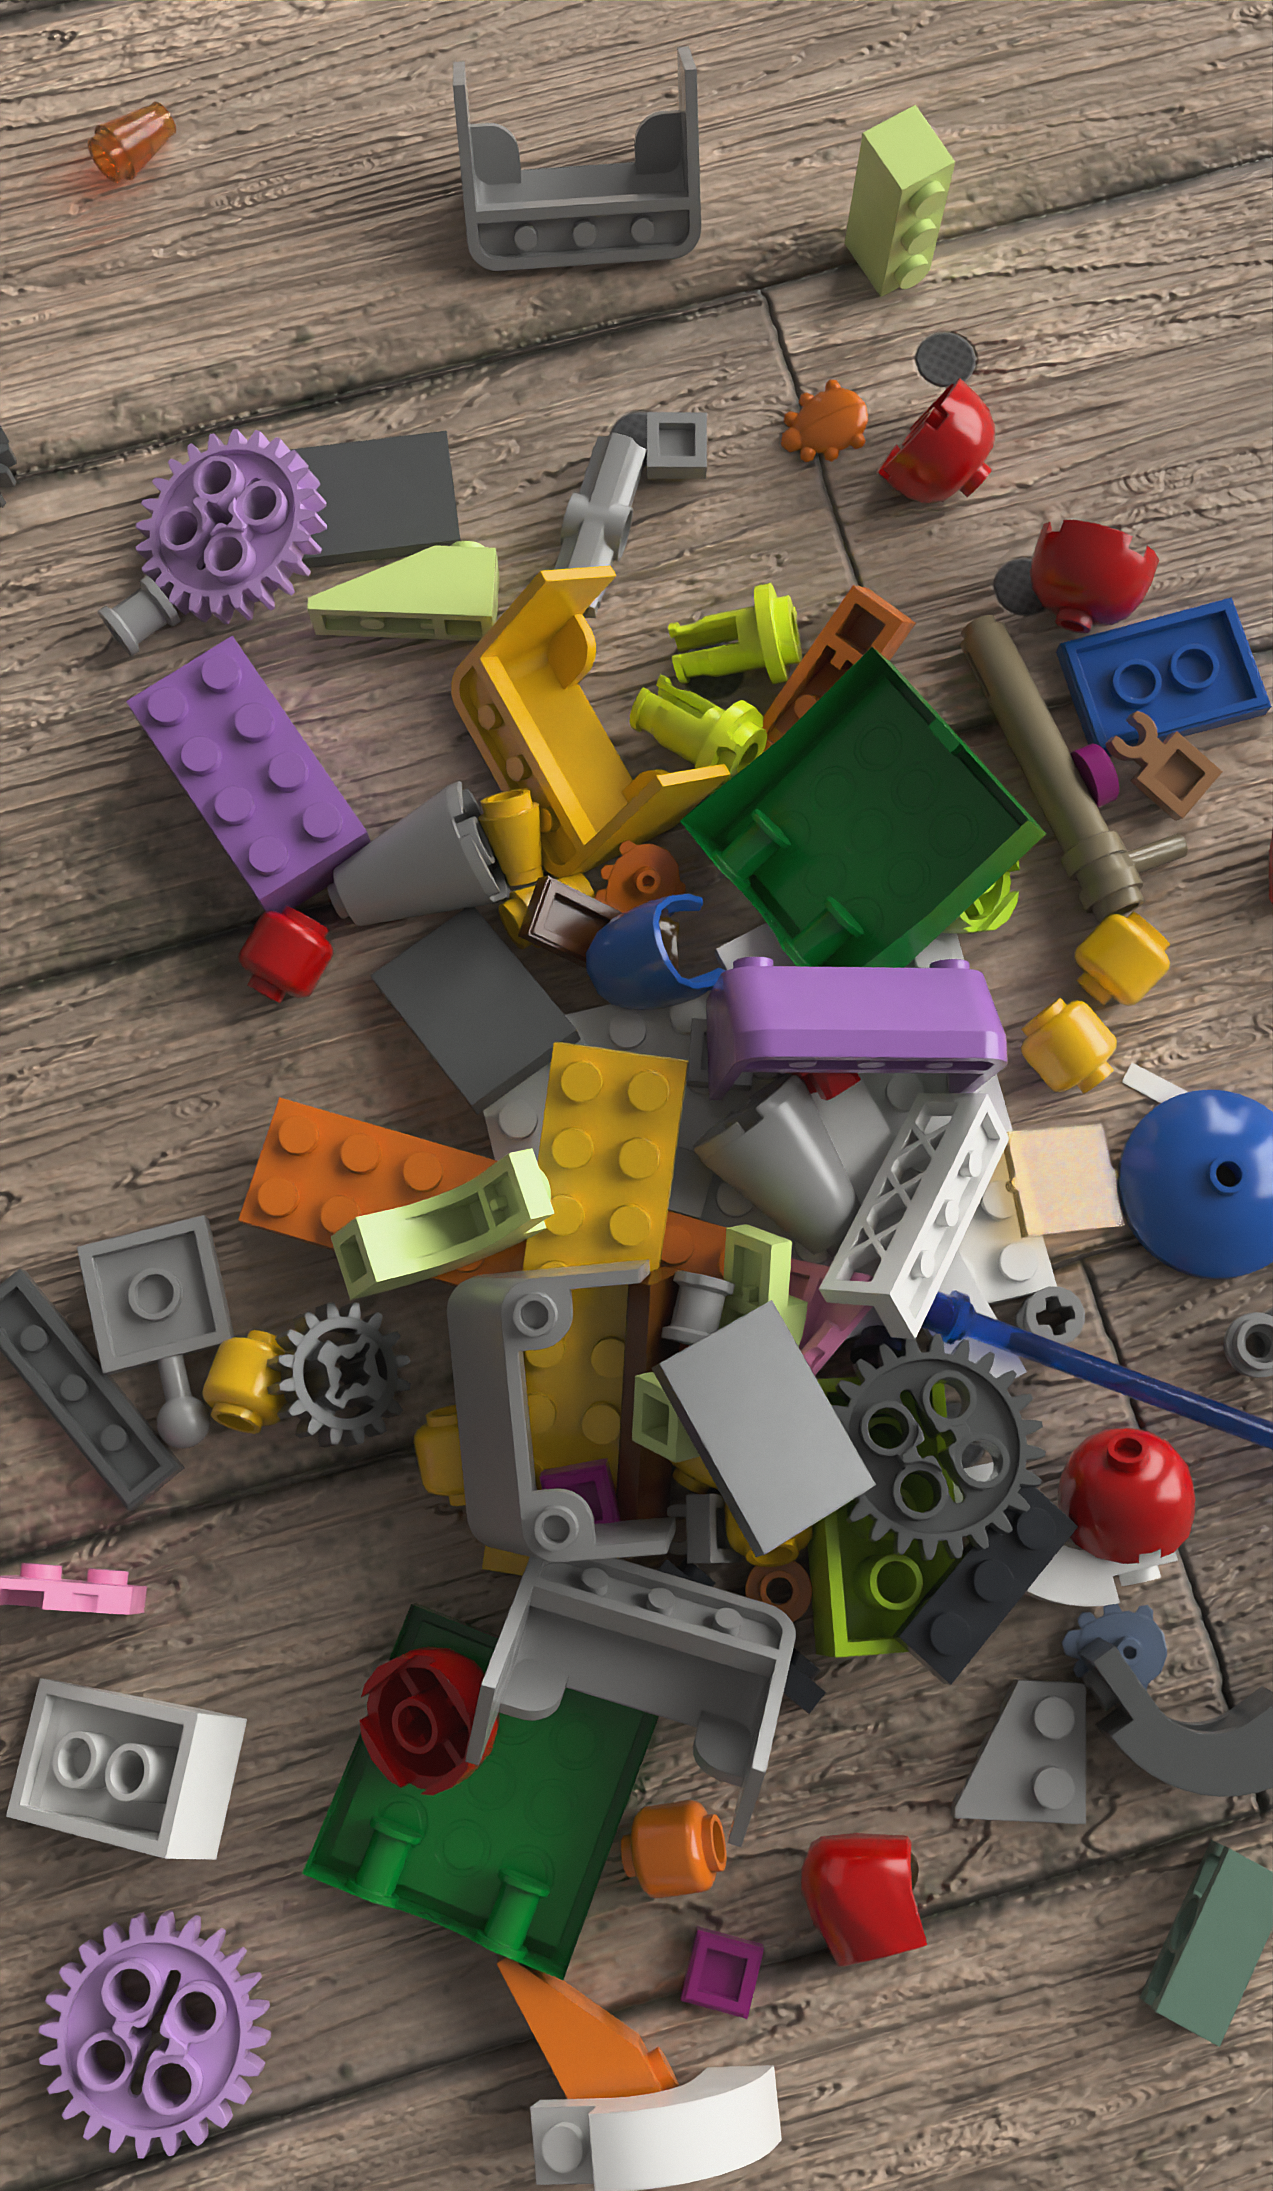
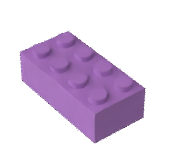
M233 636L126 701L141 728L265 912L276 911L281 913L285 905L295 908L328 887V884L334 882V868L371 842L362 823Z

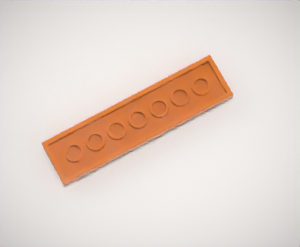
M279 1097L238 1221L251 1227L335 1251L331 1236L355 1217L406 1206L452 1190L474 1179L495 1164L497 1160ZM668 1211L660 1267L677 1268L686 1272L707 1275L723 1280L727 1227ZM527 1239L487 1258L429 1279L457 1287L460 1283L477 1275L523 1271ZM680 1343L679 1352L689 1347V1345Z

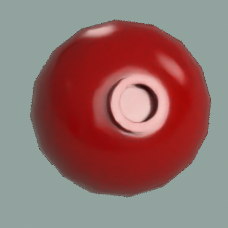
M959 378L955 384L952 383L916 420L909 429L911 432L901 444L903 448L900 450L896 444L876 473L908 499L926 504L944 502L958 491L969 497L992 471L985 463L995 443V425L990 410L981 398Z
M1063 520L1060 531H1052L1051 522L1043 524L1032 556L1030 568L1032 589L1042 605L1057 615L1055 623L1058 626L1076 633H1089L1092 626H1109L1127 619L1140 606L1152 584L1159 563V558L1155 551L1147 545L1144 556H1141L1139 553L1129 549L1133 536L1101 524L1080 520Z
M1130 1427L1112 1428L1088 1436L1067 1457L1058 1487V1508L1078 1526L1070 1536L1075 1545L1097 1558L1121 1564L1139 1563V1554L1153 1553L1161 1549L1160 1558L1174 1553L1189 1537L1195 1513V1493L1188 1465L1168 1441L1144 1430Z
M423 1647L411 1650L378 1666L366 1681L361 1698L369 1694L367 1700L368 1716L360 1719L361 1736L371 1760L390 1782L400 1788L410 1783L419 1789H426L421 1793L422 1795L433 1796L469 1778L492 1752L500 1722L499 1712L479 1766L465 1762L480 1687L485 1673L475 1661L448 1648Z

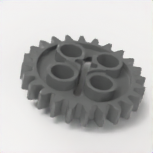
M934 1334L930 1338L926 1352H920L915 1339L904 1338L901 1345V1357L899 1358L884 1343L876 1349L878 1369H875L862 1359L853 1365L854 1371L862 1383L860 1386L841 1380L835 1387L839 1395L848 1403L846 1407L834 1405L832 1408L876 1484L853 1499L856 1504L850 1510L846 1521L850 1524L865 1516L873 1520L867 1539L871 1543L879 1540L888 1531L894 1533L893 1554L898 1556L905 1553L912 1540L918 1541L919 1553L923 1561L933 1559L937 1544L941 1541L950 1559L962 1557V1537L964 1536L967 1537L978 1551L988 1548L989 1542L985 1526L988 1525L1002 1535L1010 1533L1013 1529L1003 1511L1007 1508L1018 1513L1028 1512L1030 1505L1017 1491L1019 1487L1031 1488L1039 1486L1042 1481L1037 1475L1025 1469L1026 1462L1046 1456L1045 1450L1028 1445L1026 1439L1027 1435L1043 1427L1042 1421L1022 1420L1019 1412L1033 1400L1032 1395L1023 1394L1011 1397L1007 1389L1013 1383L1017 1375L1016 1372L1012 1370L998 1378L990 1374L989 1372L995 1354L991 1351L976 1363L969 1361V1340L966 1339L959 1342L951 1354H947L944 1350L941 1334ZM939 1383L948 1384L958 1392L962 1404L961 1411L956 1418H944L931 1407L929 1396L933 1385ZM902 1391H908L912 1395L917 1415L926 1435L929 1438H935L940 1435L944 1439L946 1448L938 1453V1457L944 1470L946 1469L951 1480L959 1487L963 1495L961 1503H955L951 1499L946 1479L937 1459L934 1456H927L922 1459L918 1454L916 1446L925 1440L924 1434L913 1415L903 1405L900 1399ZM886 1413L898 1421L902 1430V1436L896 1448H882L876 1445L870 1438L868 1424L873 1414ZM968 1445H979L986 1449L992 1457L993 1472L985 1482L974 1480L964 1471L962 1454ZM907 1475H919L925 1478L932 1487L933 1502L924 1513L909 1509L902 1501L900 1488Z

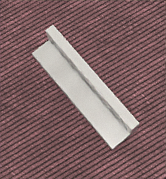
M918 1093L819 1287V1291L827 1303L874 1306L891 1337L916 1339L1009 1140L987 1093ZM932 1116H952L948 1124L924 1136L923 1133ZM929 1157L931 1161L926 1171L902 1185L899 1183L904 1171ZM905 1206L907 1210L900 1222L875 1235L874 1231L881 1219ZM878 1257L881 1258V1262L871 1282L850 1281L855 1270Z

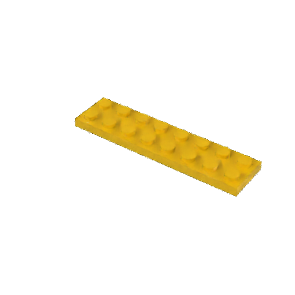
M563 1042L553 1043L537 1163L539 1169L548 1179L551 1189L550 1202L555 1214L544 1220L546 1229L527 1239L523 1271L649 1259L650 1272L660 1268L689 1065L688 1060ZM628 1284L571 1289L573 1320L566 1335L551 1347L523 1351L537 1490H542L539 1476L545 1469L608 1458L616 1492ZM485 1545L482 1569L523 1576L530 1557L494 1549Z

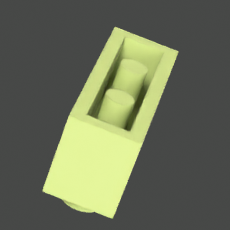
M916 105L868 129L862 134L844 244L880 297L899 287L901 289H908L915 286L930 271L955 166L954 159Z

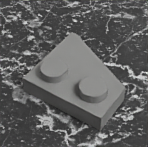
M1014 1679L1000 1706V1715L993 1729L987 1732L976 1754L978 1758L960 1794L956 1793L951 1803V1816L958 1819L1086 1824V1685L1082 1682Z

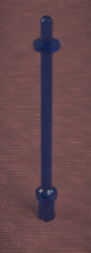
M954 1290L950 1295L938 1291L921 1326L936 1334H941L942 1340L946 1344L952 1345L956 1340L960 1341L968 1337L1273 1450L1272 1421L978 1313L974 1305L970 1303V1296L960 1291Z

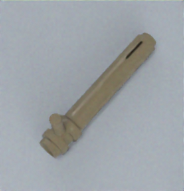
M985 615L971 621L961 631L964 639L960 644L961 649L1064 853L1061 857V863L1069 879L1072 881L1077 880L1082 889L1078 897L1086 913H1094L1098 923L1110 914L1123 916L1140 907L1145 901L1140 892L1143 882L1139 873L1185 857L1188 852L1185 839L1180 834H1175L1127 852L1118 832L1109 831L1003 622H996L993 615Z

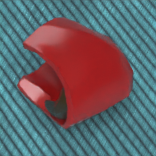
M850 1833L821 1836L810 1843L801 1867V1894L806 1902L813 1925L823 1936L838 1967L856 1965L927 1945L912 1891L918 1881L919 1866L917 1858L911 1852L912 1842L908 1836Z

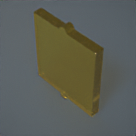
M1102 1124L1006 1132L1009 1140L1004 1149V1155L1010 1180L1006 1182L1005 1187L1008 1192L1013 1194L1021 1238L1118 1229L1124 1226L1115 1185L1119 1174L1117 1170L1111 1167Z

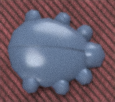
M1112 1604L1103 1607L1104 1615L1098 1619L1091 1612H1082L1077 1618L1079 1627L1082 1630L1068 1631L1061 1642L1067 1656L1079 1659L1073 1668L1076 1676L1081 1678L1082 1675L1089 1671L1077 1652L1099 1637L1116 1646L1147 1691L1148 1684L1161 1673L1167 1658L1165 1636L1153 1620V1610L1148 1605L1139 1606L1135 1613L1129 1610L1122 1612L1118 1604Z

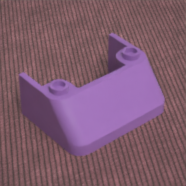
M744 957L733 962V969L721 973L706 999L709 1100H722L742 1072L948 1073L949 1093H973L1008 1065L1006 1035L984 975L980 971L970 969L969 962L962 959L935 961L929 965V968L773 966V960L770 958Z

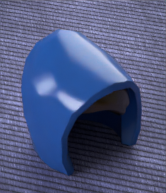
M679 894L651 900L614 917L600 929L586 952V971L597 993L615 1006L628 1009L650 1010L667 1008L693 1000L712 990L721 973L726 970L718 967L711 972L691 979L682 978L679 974L678 957L680 923L678 920L670 918L675 912L699 911L703 906V898L692 894Z

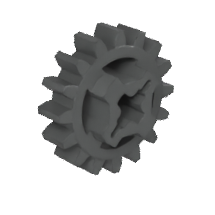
M331 1302L316 1307L315 1315L310 1311L297 1315L292 1319L296 1331L288 1330L282 1332L275 1339L280 1347L286 1351L285 1354L267 1360L268 1367L281 1372V1381L267 1387L268 1394H284L287 1401L278 1411V1417L281 1420L296 1415L300 1421L295 1435L299 1438L313 1436L318 1431L319 1447L326 1448L338 1445L340 1439L345 1447L364 1443L365 1434L368 1437L382 1435L387 1431L382 1417L391 1418L399 1416L403 1411L399 1403L393 1399L394 1394L408 1391L411 1387V1383L397 1376V1368L404 1367L410 1363L409 1356H394L391 1348L401 1337L398 1331L382 1335L378 1331L383 1315L379 1312L365 1316L360 1320L361 1310L359 1303L347 1304L338 1311L335 1303ZM325 1332L345 1334L344 1338L336 1341L335 1344L329 1340L321 1342L317 1339ZM336 1363H339L340 1369L335 1367ZM339 1380L344 1383V1385L341 1386V1387H340V1384L338 1383ZM345 1405L349 1408L358 1407L361 1409L358 1414L351 1418L334 1417L335 1412L344 1409Z

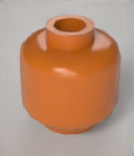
M693 1800L641 1808L633 1819L631 1834L623 1835L621 1840V1858L625 1873L629 1878L637 1877L641 1888L651 1898H668L708 1891L716 1879L717 1872L724 1871L726 1867V1842L720 1819L716 1814L708 1815L703 1805Z

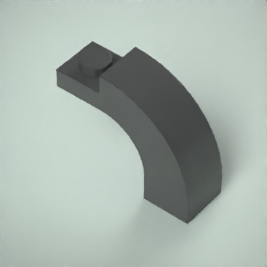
M1098 1637L1077 1652L1089 1669L1081 1678L1090 1693L1105 1711H1108L1113 1706L1116 1708L1095 1724L1096 1727L1119 1752L1149 1774L1184 1791L1208 1796H1242L1273 1788V1691L1261 1686L1223 1715L1207 1721L1184 1722L1167 1717L1159 1709L1116 1646Z

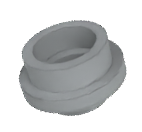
M1254 1312L1238 1317L1229 1325L1224 1336L1223 1345L1227 1360L1236 1371L1247 1377L1264 1378L1273 1375V1316ZM1250 1334L1259 1336L1265 1344L1264 1354L1260 1358L1250 1355L1246 1349V1339Z

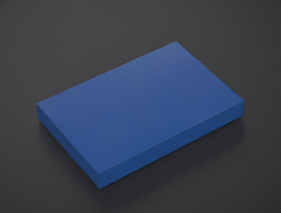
M1232 597L1060 643L1056 650L1087 744L1094 743L1102 747L1109 757L1112 755L1107 750L1105 743L1116 735L1129 746L1135 747L1137 745L1139 734L1126 721L1127 717L1136 711L1147 714L1154 721L1157 728V738L1163 742L1169 734L1176 731L1185 737L1266 715L1272 707Z

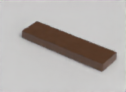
M662 1266L658 1270L651 1271L640 1283L628 1284L616 1489L621 1521L669 1517L667 1516V1508L670 1506L672 1463L669 1459L632 1441L635 1376L653 1372L652 1367L679 1352L680 1343L660 1338L662 1328L670 1326L679 1288V1285L673 1281L675 1271H684L677 1268Z

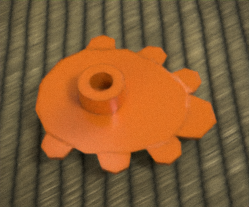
M830 379L827 381L825 391L819 392L815 396L808 392L801 394L799 403L802 409L800 412L789 411L785 414L784 423L790 428L782 433L781 446L790 453L801 450L800 458L804 462L812 461L816 453H823L825 460L832 462L838 458L840 450H844L849 446H852L854 449L862 448L866 442L863 435L868 423L865 402L856 392L841 388L837 380Z
M628 840L621 843L619 850L622 856L616 860L615 865H604L601 868V877L607 880L608 884L607 888L599 889L596 892L595 899L625 913L651 900L684 894L686 885L680 881L678 863L667 849L652 843L635 845Z

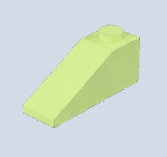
M459 541L451 546L435 545L308 597L307 610L315 634L480 641L497 621L499 568L496 548L484 547L472 541Z

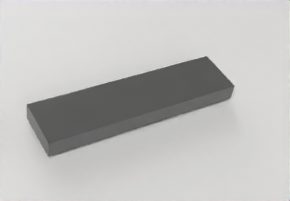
M19 1269L1 1283L0 1351L127 1510L134 1511L185 1467L110 1375L103 1374L101 1363L25 1270Z

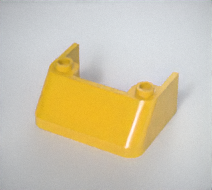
M611 566L540 571L458 665L451 681V695L455 708L501 791L529 789L532 802L539 803L542 865L547 872L558 878L572 876L580 872L583 874L621 855L619 847L622 842L630 840L635 845H640L672 829L730 775L725 764L673 773L662 769L648 770L640 773L634 780L626 769L578 684L591 670L596 657L595 638L583 613L616 577Z

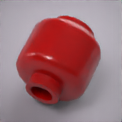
M287 905L284 906L281 913L276 911L264 912L259 917L238 956L242 967L253 974L247 986L281 1004L286 993L296 998L309 997L334 954L332 945L325 939L329 929Z

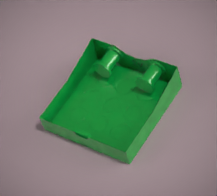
M873 647L777 742L680 820L716 867L759 911L775 933L782 949L793 963L800 967L905 968L1047 834L899 670Z
M413 1603L410 1605L389 1661L411 1650L423 1647L448 1648L475 1661L483 1672L486 1673L499 1636L418 1603ZM565 1688L558 1709L546 1718L523 1720L499 1713L500 1722L492 1752L469 1778L433 1796L422 1795L421 1793L426 1789H419L410 1783L400 1788L390 1782L371 1760L360 1732L302 1874L372 1903L401 1910L437 1923L471 1939L492 1952L564 1980L659 1716Z

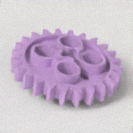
M233 429L227 445H224L214 433L210 434L207 451L201 453L192 443L189 444L187 450L190 461L182 465L177 460L171 458L168 464L174 475L170 480L162 478L153 479V484L161 493L158 499L149 498L142 500L141 504L152 514V518L136 523V528L147 538V540L136 546V551L147 560L141 568L143 573L157 584L171 604L181 613L186 615L191 611L202 622H207L213 613L222 623L229 624L234 608L247 620H251L254 614L255 602L261 601L271 611L275 609L273 592L278 588L291 596L295 593L293 585L289 580L291 575L296 573L309 576L311 573L309 568L301 561L304 554L314 555L320 554L322 548L311 538V534L327 530V524L317 514L327 505L326 501L316 491L321 485L319 480L308 469L309 466L295 450L290 451L280 438L276 437L269 442L260 431L255 430L249 440H247L238 429Z
M167 1910L160 1916L155 1930H151L145 1913H138L131 1918L129 1937L117 1922H114L103 1930L106 1949L92 1939H89L78 1948L86 1967L79 1963L69 1962L59 1971L60 1976L71 1989H55L46 1997L45 2002L61 2012L60 2016L48 2019L39 2026V2033L57 2039V2045L39 2058L40 2064L48 2066L60 2065L62 2072L47 2088L48 2093L70 2091L74 2098L66 2106L62 2117L66 2120L84 2110L90 2116L83 2135L86 2140L93 2137L103 2126L110 2129L109 2152L115 2153L127 2137L131 2136L135 2137L138 2158L144 2159L151 2150L155 2139L160 2137L166 2154L172 2156L181 2146L183 2130L196 2146H199L209 2135L206 2117L215 2125L224 2128L233 2117L226 2099L244 2105L253 2092L240 2075L248 2077L259 2076L265 2066V2062L259 2056L250 2052L252 2048L266 2045L271 2038V2031L253 2026V2020L263 2015L269 2009V2001L262 1999L250 2000L248 1992L262 1978L261 1973L253 1972L240 1976L236 1968L243 1960L247 1950L242 1947L225 1956L220 1951L225 1938V1929L220 1928L206 1941L199 1938L201 1929L200 1916L195 1915L188 1921L182 1931H176L174 1913L172 1910ZM125 1969H137L146 1976L150 1985V1995L147 2001H133L126 1996L121 1985V1977ZM171 1970H178L181 1974V1979L176 1994L169 2003L160 2026V2034L166 2037V2039L151 2054L144 2075L142 2092L139 2095H135L131 2092V2083L152 2037V2031L145 2027V2025L161 2010L168 1987L169 1974ZM194 1991L203 1992L212 1999L216 2008L214 2023L207 2025L198 2024L190 2018L185 2006L188 1993ZM109 2040L120 2046L125 2056L123 2071L113 2072L102 2067L96 2053L99 2041ZM174 2063L184 2067L191 2078V2092L179 2095L167 2090L162 2082V2065Z

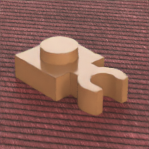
M1136 711L1130 714L1126 721L1139 734L1137 745L1135 747L1129 746L1116 735L1105 743L1106 748L1113 757L1121 761L1134 760L1141 768L1130 781L1175 821L1183 819L1223 771L1177 731L1169 734L1163 742L1159 740L1154 721L1147 714Z

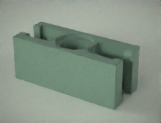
M1211 1840L1139 1998L1151 2005L1155 2012L1220 2047L1273 1928V1872L1234 1850Z

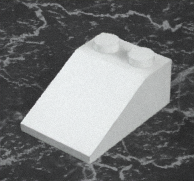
M40 1678L6 1817L165 1859L216 1860L247 1719L191 1706Z

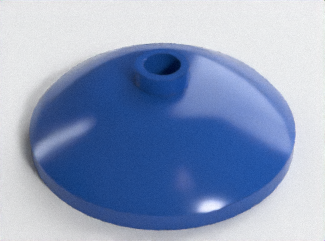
M1198 1090L1183 1093L1164 1101L1146 1114L1135 1126L1125 1142L1120 1155L1117 1172V1190L1120 1206L1129 1228L1151 1255L1176 1271L1204 1279L1237 1278L1262 1269L1273 1262V1112L1241 1094L1222 1090ZM1218 1166H1226L1232 1170L1235 1176L1233 1187L1224 1186L1218 1181L1216 1177Z

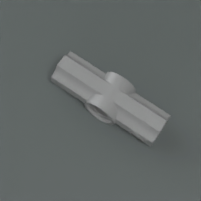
M613 432L608 436L597 437L580 492H573L566 508L560 535L562 547L554 570L599 566L612 567L614 560L620 561L633 518V508L631 506L647 456V449L639 446L632 437ZM606 588L584 611V618H596Z

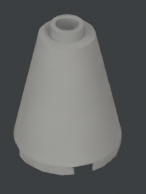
M457 781L446 786L334 868V882L328 884V893L336 912L342 919L350 917L356 925L362 926L495 904L509 898L510 887L505 874L500 866L492 868L491 865L495 862L492 847L478 820V817L483 812L468 788L462 790V782Z
M785 1073L749 1097L751 1101L737 1112L731 1111L694 1143L693 1150L703 1164L813 1255L827 1250L830 1256L834 1257L851 1227L861 1204L805 1081L801 1080L799 1076Z

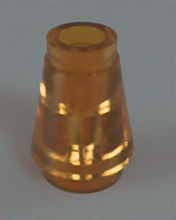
M153 102L149 106L142 107L96 126L95 135L88 140V150L98 169L110 181L117 183L123 178L133 180L165 145L169 138L176 134V125L169 111L161 103Z

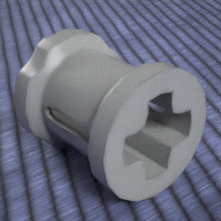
M149 576L139 581L140 589L111 609L104 606L98 610V614L106 627L130 656L139 652V643L166 624L175 626L181 621L169 599Z
M677 1270L675 1271L673 1281L679 1285L672 1319L670 1326L662 1328L660 1338L691 1346L718 1330L725 1297L733 1294L735 1284L707 1275Z
M1049 1286L1037 1291L1034 1295L1023 1301L1021 1308L1015 1314V1329L1019 1338L1038 1351H1051L1073 1341L1081 1333L1085 1323V1312L1080 1299L1072 1291L1063 1287ZM1045 1309L1049 1313H1059L1062 1318V1324L1053 1328L1052 1331L1050 1325L1039 1326L1036 1314Z

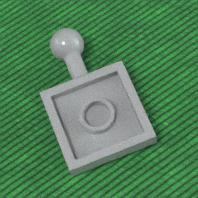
M202 1215L78 1246L77 1251L103 1374L113 1375L157 1363L166 1402L160 1409L157 1417V1429L161 1438L175 1448H190L199 1444L209 1431L210 1415L206 1406L191 1395L183 1356L219 1348L223 1341L235 1337L209 1218Z

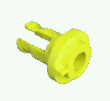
M772 583L754 587V606L707 615L692 624L680 626L678 622H674L668 625L669 635L675 639L679 652L733 640L739 641L737 643L672 656L674 670L681 684L689 683L691 677L701 675L719 677L763 667L767 668L771 682L778 684L787 682L790 675V665L798 664L802 660L796 608L793 607L789 595L777 597Z
M660 674L656 684L658 695L643 687L633 703L629 720L632 729L641 732L642 729L649 732L663 747L694 764V769L719 764L726 765L730 775L709 794L710 796L764 752L767 742V732L762 728L764 716L756 707L744 700H740L727 710H724L694 692L680 690L672 686L670 678Z

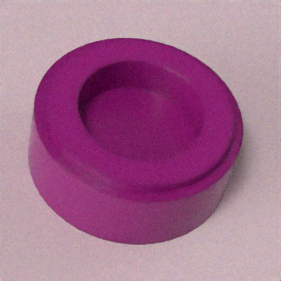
M1092 743L1071 752L1070 754L1097 807L1099 808L1115 801L1119 794V781L1115 767L1106 751Z

